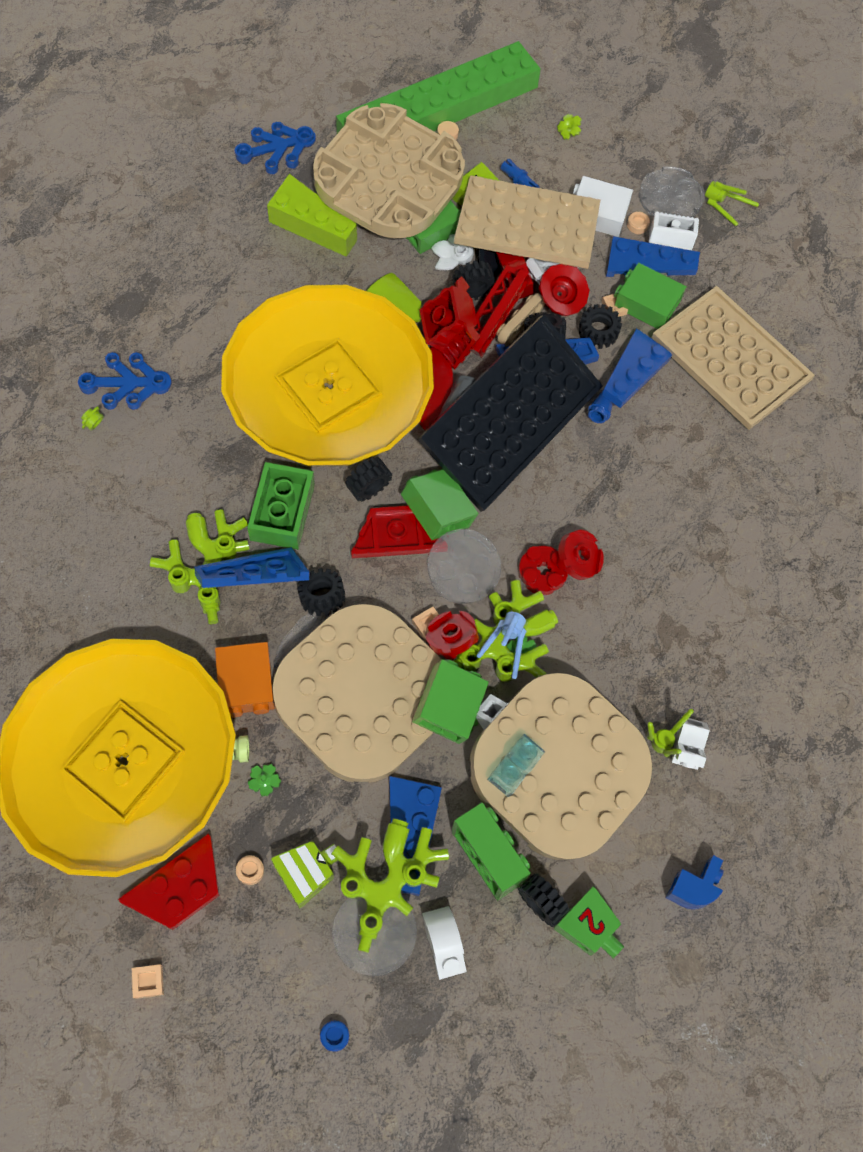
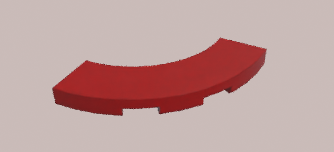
M434 347L430 348L432 352L434 389L419 422L425 431L439 418L440 411L453 387L452 367L444 355Z

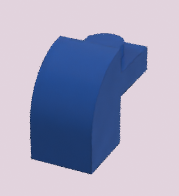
M715 855L710 857L706 861L700 877L684 869L680 870L673 880L666 899L687 909H701L714 902L723 892L722 889L713 884L717 885L723 875L724 870L720 868L724 860Z

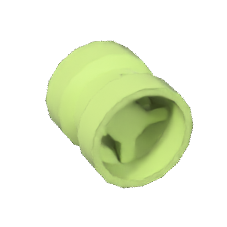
M248 735L239 736L235 739L232 760H238L240 763L249 762Z

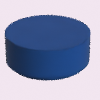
M340 1021L326 1023L320 1033L322 1045L331 1052H338L344 1049L349 1042V1031L346 1025Z

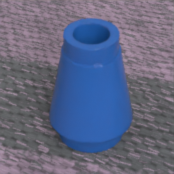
M603 391L588 408L589 418L599 424L604 423L610 418L613 403L602 395Z

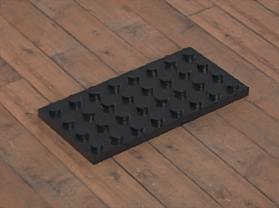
M542 315L417 440L443 470L459 484L466 496L482 512L494 502L603 385L547 317Z

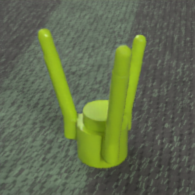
M712 181L705 193V197L709 199L707 204L717 209L734 226H737L738 222L717 203L718 201L723 202L725 197L728 196L755 207L759 206V203L735 194L745 195L747 193L746 190L724 185L718 181Z
M689 709L670 731L661 729L654 733L653 723L648 722L649 734L647 739L651 741L652 747L656 752L663 753L665 757L682 753L681 749H671L675 744L674 735L690 718L694 710Z

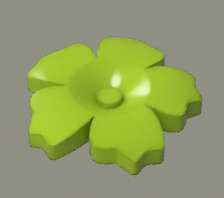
M565 115L563 117L564 121H560L557 126V131L561 132L564 140H569L571 135H580L581 129L578 126L581 125L582 119L578 115Z

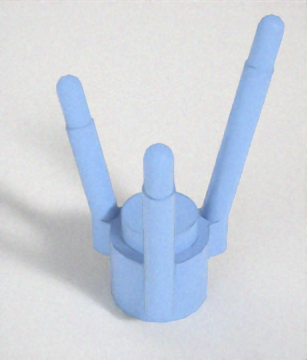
M508 612L505 619L500 620L495 631L477 653V658H481L501 631L504 635L501 643L502 646H506L509 639L518 637L512 672L513 679L517 678L523 638L526 634V630L523 628L526 623L525 617L517 612Z

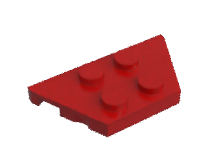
M409 506L371 508L366 517L365 525L361 528L355 547L351 550V557L353 559L447 552V544L441 538L431 540Z
M209 834L204 836L118 899L119 902L171 930L177 928L220 896L211 836Z

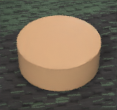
M444 121L438 125L437 133L439 135L445 131L455 140L458 138L459 128L454 122Z
M643 212L630 214L627 221L628 229L635 234L645 233L650 224L649 217Z
M251 855L245 856L236 865V875L243 884L254 885L263 878L264 866L259 858Z

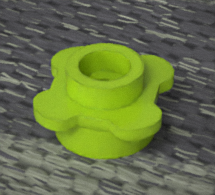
M98 406L93 410L91 408L88 409L81 417L83 429L87 427L92 431L103 420L104 416L99 412L100 408Z

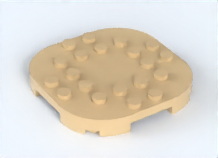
M380 103V107L368 108V105L350 113L346 117L345 126L325 149L321 147L318 150L314 159V186L318 196L327 206L371 232L388 238L411 237L430 227L457 193L463 180L465 159H463L462 148L449 133L443 131L439 135L407 117L406 109L392 104Z
M367 604L345 607L328 617L282 660L273 682L275 709L282 724L294 733L324 764V768L331 774L353 783L354 781L376 782L396 772L434 734V732L412 723L432 668L442 659L391 611Z
M561 673L543 675L521 688L477 737L469 760L471 761V782L481 802L486 807H491L528 843L527 846L544 857L555 860L585 857L601 848L641 801L649 787L652 775L651 754L640 731L589 683L578 677Z

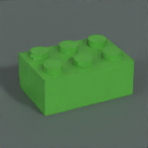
M265 462L247 527L250 541L286 548L292 547V549L299 550L315 486L314 471Z
M482 802L454 821L451 833L495 899L499 901L525 883L530 875L528 870L530 865L524 855H518L512 847L514 841L506 830L502 831L497 825L498 818L492 808H486Z

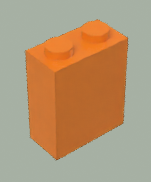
M268 642L215 648L217 681L219 687L224 691L231 718L240 717L243 713L248 712L260 715L268 713L269 710H274Z

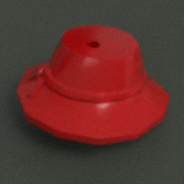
M558 264L550 266L541 276L539 290L543 302L554 313L566 317L577 314L587 305L590 292L586 277L577 267Z

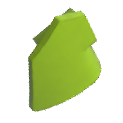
M394 273L381 277L367 290L368 292L385 297L415 322H421L419 311L421 309V301Z

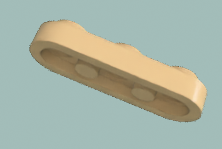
M536 293L534 296L530 295L524 306L513 313L511 320L507 324L501 325L497 332L499 343L505 344V347L509 346L524 330L526 317H529L531 314L535 316V313L542 311L545 303L539 293Z

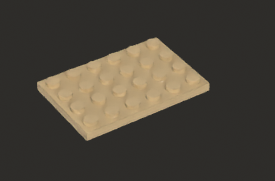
M470 175L455 233L454 244L588 269L601 200Z
M718 286L711 289L656 330L651 337L658 344L666 348L672 354V358L748 430L808 384L815 376Z

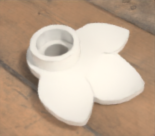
M455 234L450 235L448 241H438L431 247L432 251L440 257L435 268L437 270H451L458 264L466 265V263L472 261L474 255L473 248L454 244Z

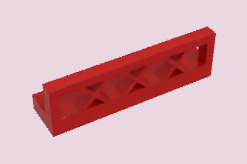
M506 265L476 313L478 328L475 330L479 333L480 338L475 343V347L470 350L472 353L481 358L483 357L497 335L499 328L504 324L531 281L528 272L523 269L518 271ZM511 273L516 276L511 285L505 288L504 280L507 275ZM504 293L497 307L493 308L492 299L494 296ZM492 313L485 326L481 327L480 318L482 315Z

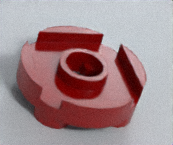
M581 529L564 535L561 538L558 549L559 568L577 580H586L598 574L603 567L604 554L602 548L598 549L595 543L598 541L596 537L590 532ZM579 550H581V555L584 556V559L580 558Z
M549 546L530 547L522 556L518 568L519 578L526 585V588L533 593L541 591L543 595L552 594L555 590L562 588L567 580L568 573L562 571L558 566V550ZM546 566L550 572L542 575L537 567Z
M451 611L444 612L436 616L429 623L426 640L429 647L436 654L451 660L478 642L479 635L475 620L467 612L459 611L460 614H452ZM449 632L455 633L453 635L448 636Z

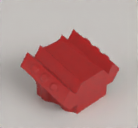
M462 276L456 281L454 286L444 288L436 298L428 300L419 309L426 344L439 350L454 370L465 361L466 357L471 353L470 350L475 347V343L480 338V335L474 329L478 323L473 299L467 293L470 286Z

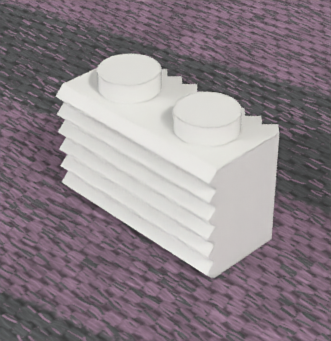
M657 211L654 214L650 227L648 243L692 250L698 235L699 219L690 218L689 216L681 217L671 213L663 214V212L659 213Z

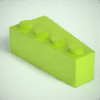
M291 174L287 176L267 204L270 223L347 257L357 242V224L327 206L315 192Z

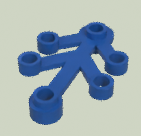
M274 122L271 125L272 134L263 131L262 128L255 127L251 130L252 140L257 143L263 140L269 143L253 148L246 143L238 144L235 147V157L241 164H247L251 161L252 157L274 151L271 158L265 162V169L268 174H275L278 172V163L288 147L294 145L295 147L292 152L286 155V166L292 169L298 167L300 154L305 147H310L315 143L316 135L308 126H302L295 130L284 126L281 122ZM287 135L289 138L284 139L281 136Z
M112 352L106 355V364L122 377H95L91 373H83L78 379L79 388L84 394H93L99 387H121L113 394L106 393L102 396L103 406L108 410L116 408L118 402L125 397L127 406L130 409H138L142 402L153 393L164 394L170 389L172 384L169 374L163 371L155 372L144 362L142 354L137 352L129 356L130 365L134 369H139L146 377H137L121 363L119 355ZM135 359H140L139 362H133ZM137 387H145L138 394L131 393ZM107 400H113L111 403H106ZM131 400H137L135 403H130Z

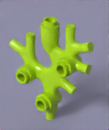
M216 510L214 514L218 537L212 540L208 537L206 520L202 517V514L192 513L187 516L186 528L188 538L194 548L204 555L203 565L234 559L237 552L249 550L248 540L235 542L232 538L237 532L248 526L244 517L233 524H227L224 510ZM169 541L170 557L167 559L151 557L150 567L167 570L169 572L168 580L171 588L176 593H185L190 589L191 585L197 586L199 588L198 599L203 613L207 614L208 624L218 623L217 612L220 610V597L216 587L202 588L195 576V568H188L182 562L179 541Z
M514 580L510 582L511 602L502 601L498 592L492 593L489 599L495 607L493 621L496 626L489 627L475 619L478 633L482 637L481 642L478 645H472L465 652L458 654L457 659L453 660V662L457 663L458 667L463 670L475 671L480 667L483 659L491 658L497 663L496 676L501 681H511L513 679L512 672L515 653L511 652L507 646H502L501 643L504 638L502 631L481 658H477V653L495 631L500 620L505 619L501 616L506 617L508 612L520 614L522 610L543 601L544 596L541 591L525 597L522 595L520 581ZM544 610L526 619L523 627L526 630L525 636H537L555 628V624L558 623L555 612L553 610ZM542 644L521 654L519 670L527 671L536 678L546 675L547 673L535 664V660L549 653L547 646ZM469 658H472V659H474L475 661L471 662V661H469L468 659H469ZM503 669H508L510 672H504Z
M392 819V823H388L383 842V853L389 872L387 877L380 882L369 879L365 872V862L372 840L361 837L358 850L354 855L348 854L339 845L331 853L347 870V876L341 882V890L344 896L349 899L362 897L367 903V911L360 918L358 935H361L358 950L369 953L372 939L376 940L377 934L382 928V917L388 908L395 907L405 916H408L414 908L402 897L401 889L405 884L410 887H418L421 884L437 888L440 877L427 873L426 865L434 861L449 860L448 848L431 850L429 848L432 834L431 829L422 827L414 856L409 859L403 854L410 830L407 828L409 823L398 819ZM417 870L420 877L415 880L411 879L409 872ZM354 881L357 883L358 887L355 891L347 889L349 882ZM369 917H373L377 921L374 928L366 926V920Z

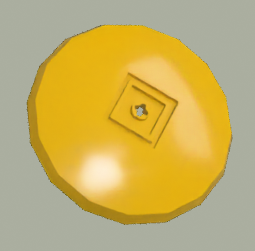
M305 285L268 298L238 323L222 355L221 392L236 425L267 452L306 466H350L390 450L420 422L434 389L432 352L415 321L385 297L349 285ZM325 383H328L329 385L333 384V388H332V389H330V388H328V387L325 388L324 384H325Z
M108 639L66 654L28 684L2 726L0 735V811L2 818L29 854L68 875L119 877L165 861L205 827L229 784L236 734L224 691L196 658L157 640ZM121 756L123 758L127 757L128 765H120L119 758Z

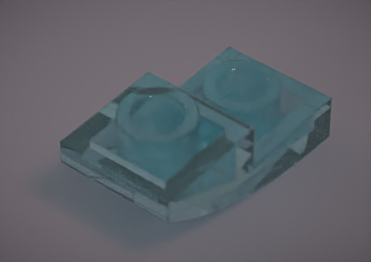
M523 734L487 780L507 797H510L525 776L532 771L545 751Z

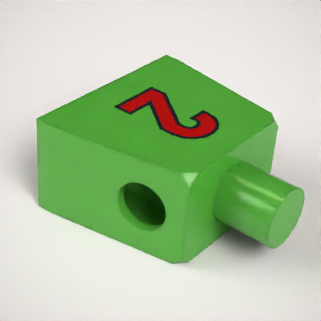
M594 887L554 927L556 932L591 956L602 947L612 958H615L624 948V945L613 935L621 923Z

